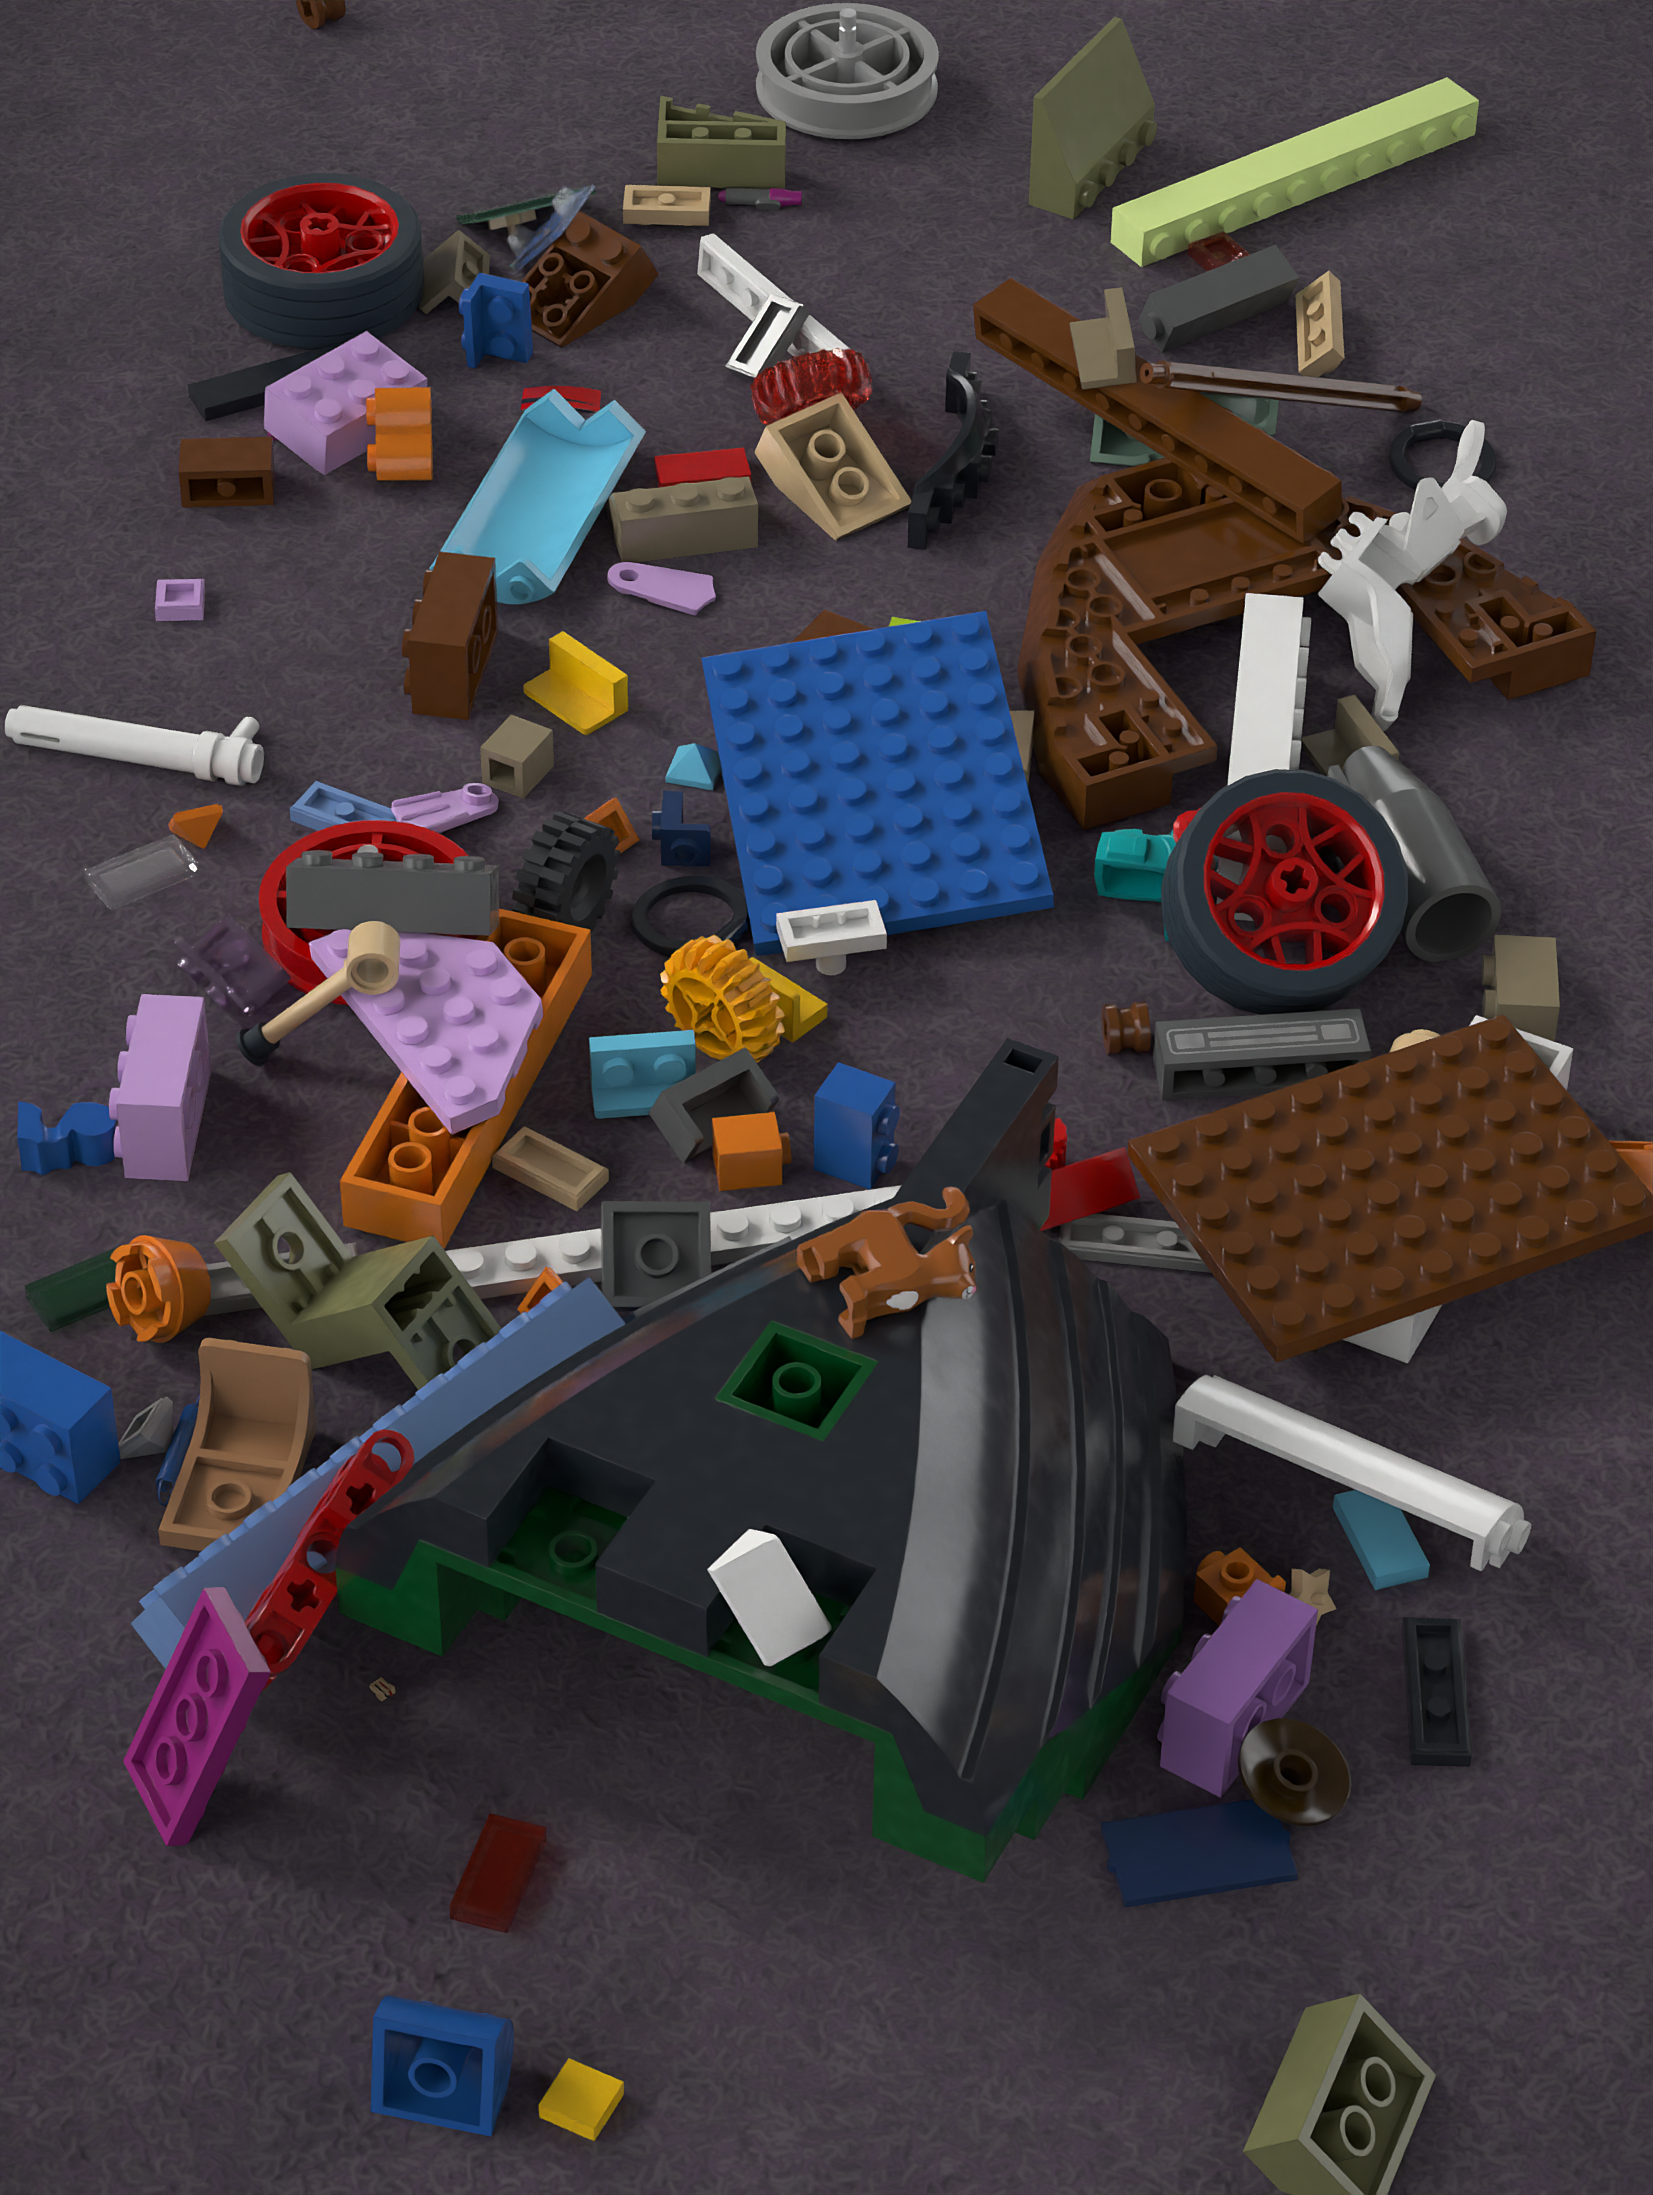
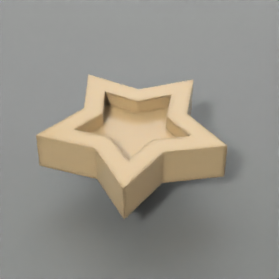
M533 209L487 220L491 230L507 227L510 237L517 235L515 225L536 220V215Z
M1292 1569V1590L1289 1595L1318 1609L1317 1625L1322 1614L1336 1609L1328 1594L1330 1570L1318 1569L1308 1574L1304 1570Z

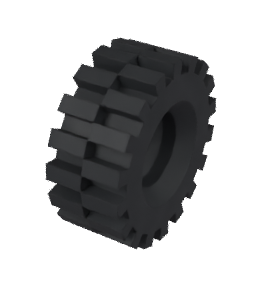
M567 812L554 813L553 820L547 818L542 823V832L536 831L532 836L533 845L531 849L526 848L522 856L525 863L522 869L517 870L515 880L519 881V885L513 889L512 900L517 901V903L512 908V911L590 929L592 932L596 927V918L602 919L606 911L604 908L606 899L611 900L614 889H611L612 881L618 877L619 869L615 868V864L620 860V850L616 849L619 840L614 835L615 831L609 827Z

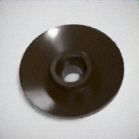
M1289 1718L1270 1719L1255 1726L1247 1734L1240 1746L1238 1771L1241 1781L1254 1802L1274 1818L1293 1825L1314 1826L1334 1818L1346 1804L1351 1790V1776L1348 1764L1337 1745L1314 1726Z

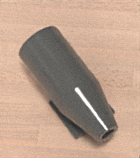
M1366 746L1352 753L1344 764L1343 772L1339 765L1329 766L1328 777L1334 778L1360 793L1384 817L1399 842L1408 876V904L1400 933L1410 951L1422 960L1439 962L1464 957L1481 947L1492 936L1499 924L1501 905L1444 801L1380 746ZM1328 845L1317 850L1320 855L1325 856L1331 870L1336 875L1345 867L1339 856ZM1349 875L1345 881L1353 885Z

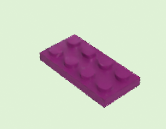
M225 1587L203 1588L123 1760L166 1846H180L189 1843L199 1820L205 1813L206 1805L216 1784L225 1771L228 1759L240 1734L246 1727L251 1711L262 1689L266 1686L271 1672L265 1657L260 1653L245 1625L242 1615L237 1611Z

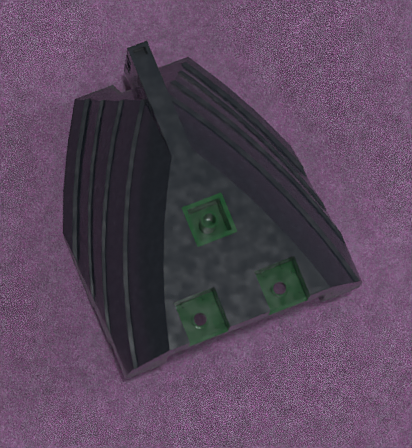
M1007 1038L893 1198L835 1220L746 1260L658 1305L538 1376L425 1455L412 1466L398 1484L350 1522L341 1535L335 1564L339 1614L443 1657L477 1610L505 1621L519 1601L524 1598L875 1743L872 1837L984 1883L1014 1833L1035 1841L1064 1792L1082 1800L1085 1798L1181 1639L1183 1624L1187 1539L1183 1445L1173 1442L1175 1404L1178 1401L1169 1339L1145 1316L1132 1312L1115 1289L1107 1281L1097 1278L1068 1248L1060 1242L1049 1239L1040 1231L1049 1217L1052 1169L1044 1165L1053 1154L1056 1105L1048 1101L1057 1089L1059 1056ZM950 1186L958 1188L968 1200L970 1208L966 1220L960 1226L945 1232H931L911 1224L905 1225L903 1228L918 1253L925 1255L962 1227L970 1225L973 1228V1236L968 1244V1248L975 1260V1281L977 1286L974 1295L968 1300L931 1297L909 1311L874 1317L866 1321L863 1335L851 1339L838 1321L839 1315L848 1308L846 1300L840 1291V1283L851 1275L856 1276L852 1268L839 1267L837 1276L810 1283L796 1263L798 1245L851 1222L863 1211L888 1209L896 1204L911 1201L925 1204L935 1209H946L947 1205L943 1199L942 1191ZM749 1529L774 1534L780 1539L832 1628L821 1639L772 1666L764 1665L707 1570Z

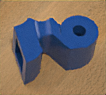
M18 1101L17 1139L22 1171H35L40 1175H45L53 1169H70L74 1161H79L87 1166H100L115 1159L114 1134L117 1122L110 1119L109 1107L94 1102L74 1103L66 1111L55 1128H47L43 1123L42 1109L32 1103Z

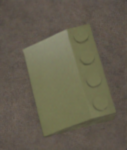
M1114 17L1034 96L1029 205L1074 220L1085 207L1089 208L1093 205L1097 195L1106 186L1110 187L1115 181L1117 174L1125 166H1130L1134 162L1136 154L1145 145L1150 146L1156 136L1157 123L1154 121L1155 103L1123 20Z

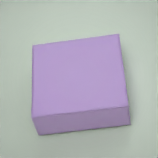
M204 579L157 580L156 621L203 620L205 602Z

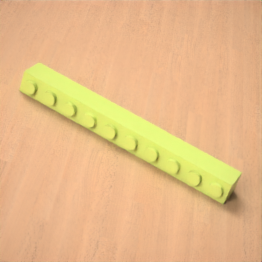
M1446 77L1113 208L1111 243L1141 267L1165 259L1475 135L1479 100Z

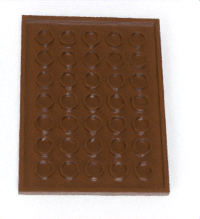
M1504 1014L1128 1140V1157L1276 1363L1653 1231L1652 1193Z

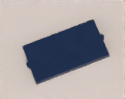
M1253 1799L1101 1824V1831L1110 1857L1107 1861V1870L1115 1873L1125 1908L1297 1880L1298 1877L1288 1845L1291 1833L1288 1830H1283L1280 1820L1261 1809Z

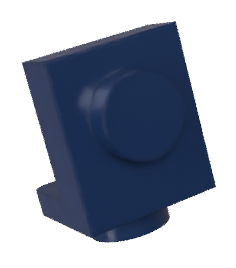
M663 790L662 810H653L652 840H661V865L684 867L710 866V825L684 824L683 791Z

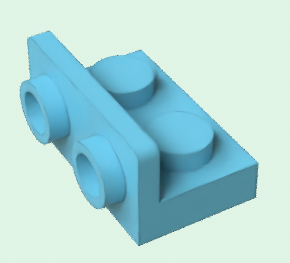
M694 1030L589 1038L590 1083L596 1118L649 1115V1111L662 1091L696 1074Z

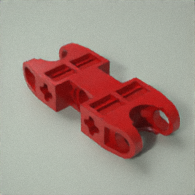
M386 1429L374 1432L360 1446L357 1453L352 1455L340 1467L299 1532L297 1542L273 1581L264 1589L244 1621L271 1671L266 1686L262 1689L261 1693L275 1680L277 1675L283 1673L295 1661L336 1595V1552L340 1537L346 1526L398 1484L412 1468L415 1460L414 1449L409 1440L401 1433ZM380 1442L389 1443L399 1451L401 1465L398 1470L391 1472L387 1462L379 1455L371 1452L375 1444ZM307 1552L321 1554L328 1563L329 1572L320 1573L315 1571L308 1563Z

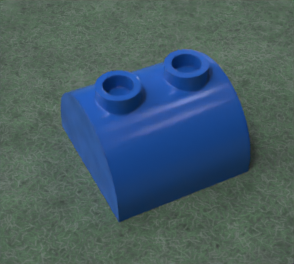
M386 1995L373 2016L371 2112L492 2136L507 2091L514 2049V2026L512 2020L496 2017L488 2013H476L437 2005L428 2001H417Z

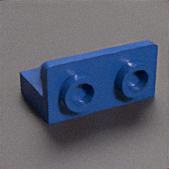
M479 272L469 289L465 288L459 300V313L464 318L461 346L463 350H466L467 367L476 368L485 354L527 363L533 355L529 284Z

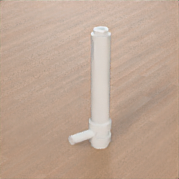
M25 705L19 706L18 709H10L5 720L6 736L13 738V741L18 744L194 773L197 779L217 781L218 777L224 778L227 784L244 786L246 782L256 783L260 778L263 768V747L259 744H253L251 740L259 730V723L252 717L243 718L230 737L211 731H203L199 735Z

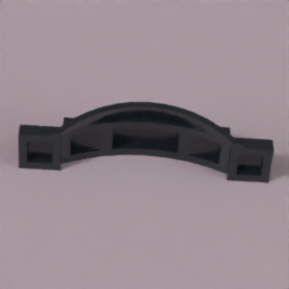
M953 351L950 365L947 369L945 412L956 413L962 427L946 453L926 474L916 481L908 512L907 548L926 550L930 533L938 534L940 523L951 524L955 509L964 508L966 498L977 499L981 482L989 483L992 456H996L998 449L999 429L992 428V410L988 409V400L981 399L982 381H978V372L970 371L971 353Z

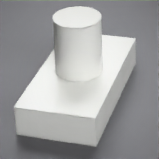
M876 900L777 913L776 929L786 962L816 958V968L818 971L826 975H837L846 968V954L886 949L887 933Z

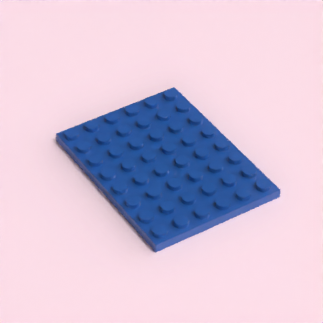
M986 611L701 658L756 956L784 953L776 929L777 913L876 900L887 935L1054 908L1051 883Z

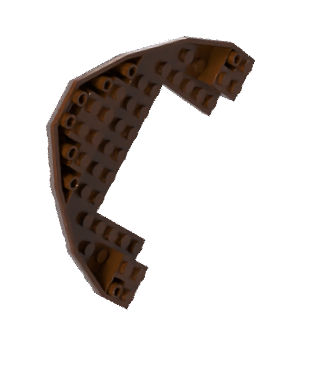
M1167 458L1102 475L1077 487L1037 562L1017 666V677L1025 711H1034L1033 747L1039 773L1081 828L1087 830L1171 804L1173 774L1214 762L1217 758L1218 746L1136 646L1137 644L1242 614L1245 608L1246 593L1299 597L1320 591L1332 574L1319 564L1318 557L1321 553L1326 552L1334 560L1342 559V552L1331 545V540L1340 529H1345L1353 537H1359L1361 534L1359 527L1349 522L1351 514L1353 512H1360L1372 521L1377 517L1388 519L1384 525L1389 526L1390 518L1398 513L1348 496L1346 499L1342 497V515L1303 544ZM1464 538L1460 539L1461 543L1455 551L1449 554L1442 563L1420 582L1416 581L1413 585L1403 583L1395 589L1411 608L1413 618L1470 683L1489 678L1507 700L1590 675L1597 630L1576 607L1560 596L1554 599L1539 590L1538 583L1529 577L1519 578L1505 569L1504 562Z

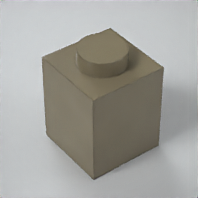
M510 715L480 747L482 783L524 799L554 766L553 730Z

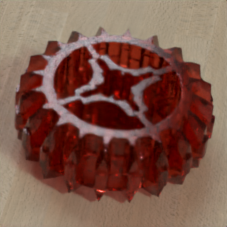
M835 348L828 351L822 349L819 352H807L805 355L798 357L792 356L789 360L777 362L774 367L766 368L754 378V382L750 385L752 391L751 399L754 410L758 414L761 424L770 425L841 392L854 410L860 404L865 403L872 394V377L862 353L855 352L852 349L843 350Z

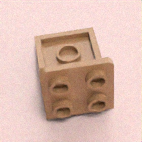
M214 1338L202 1340L198 1350L201 1384L196 1424L191 1443L158 1530L160 1545L202 1551L225 1533L229 1535L249 1515L271 1500L273 1502L300 1478L317 1429L311 1359L305 1352L289 1348L242 1343L234 1340Z

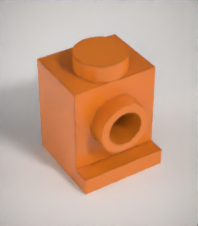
M1241 1547L1226 1556L1221 1551H1214L1207 1555L1197 1568L1194 1602L1220 1626L1224 1611L1232 1598L1235 1596L1242 1598L1256 1579L1284 1593L1286 1581L1279 1575L1272 1578Z

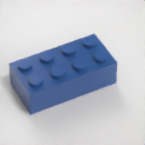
M0 1331V1468L6 1472L13 1473L16 1471L35 1481L43 1491L50 1495L57 1496L60 1494L80 1504L121 1462L112 1389Z

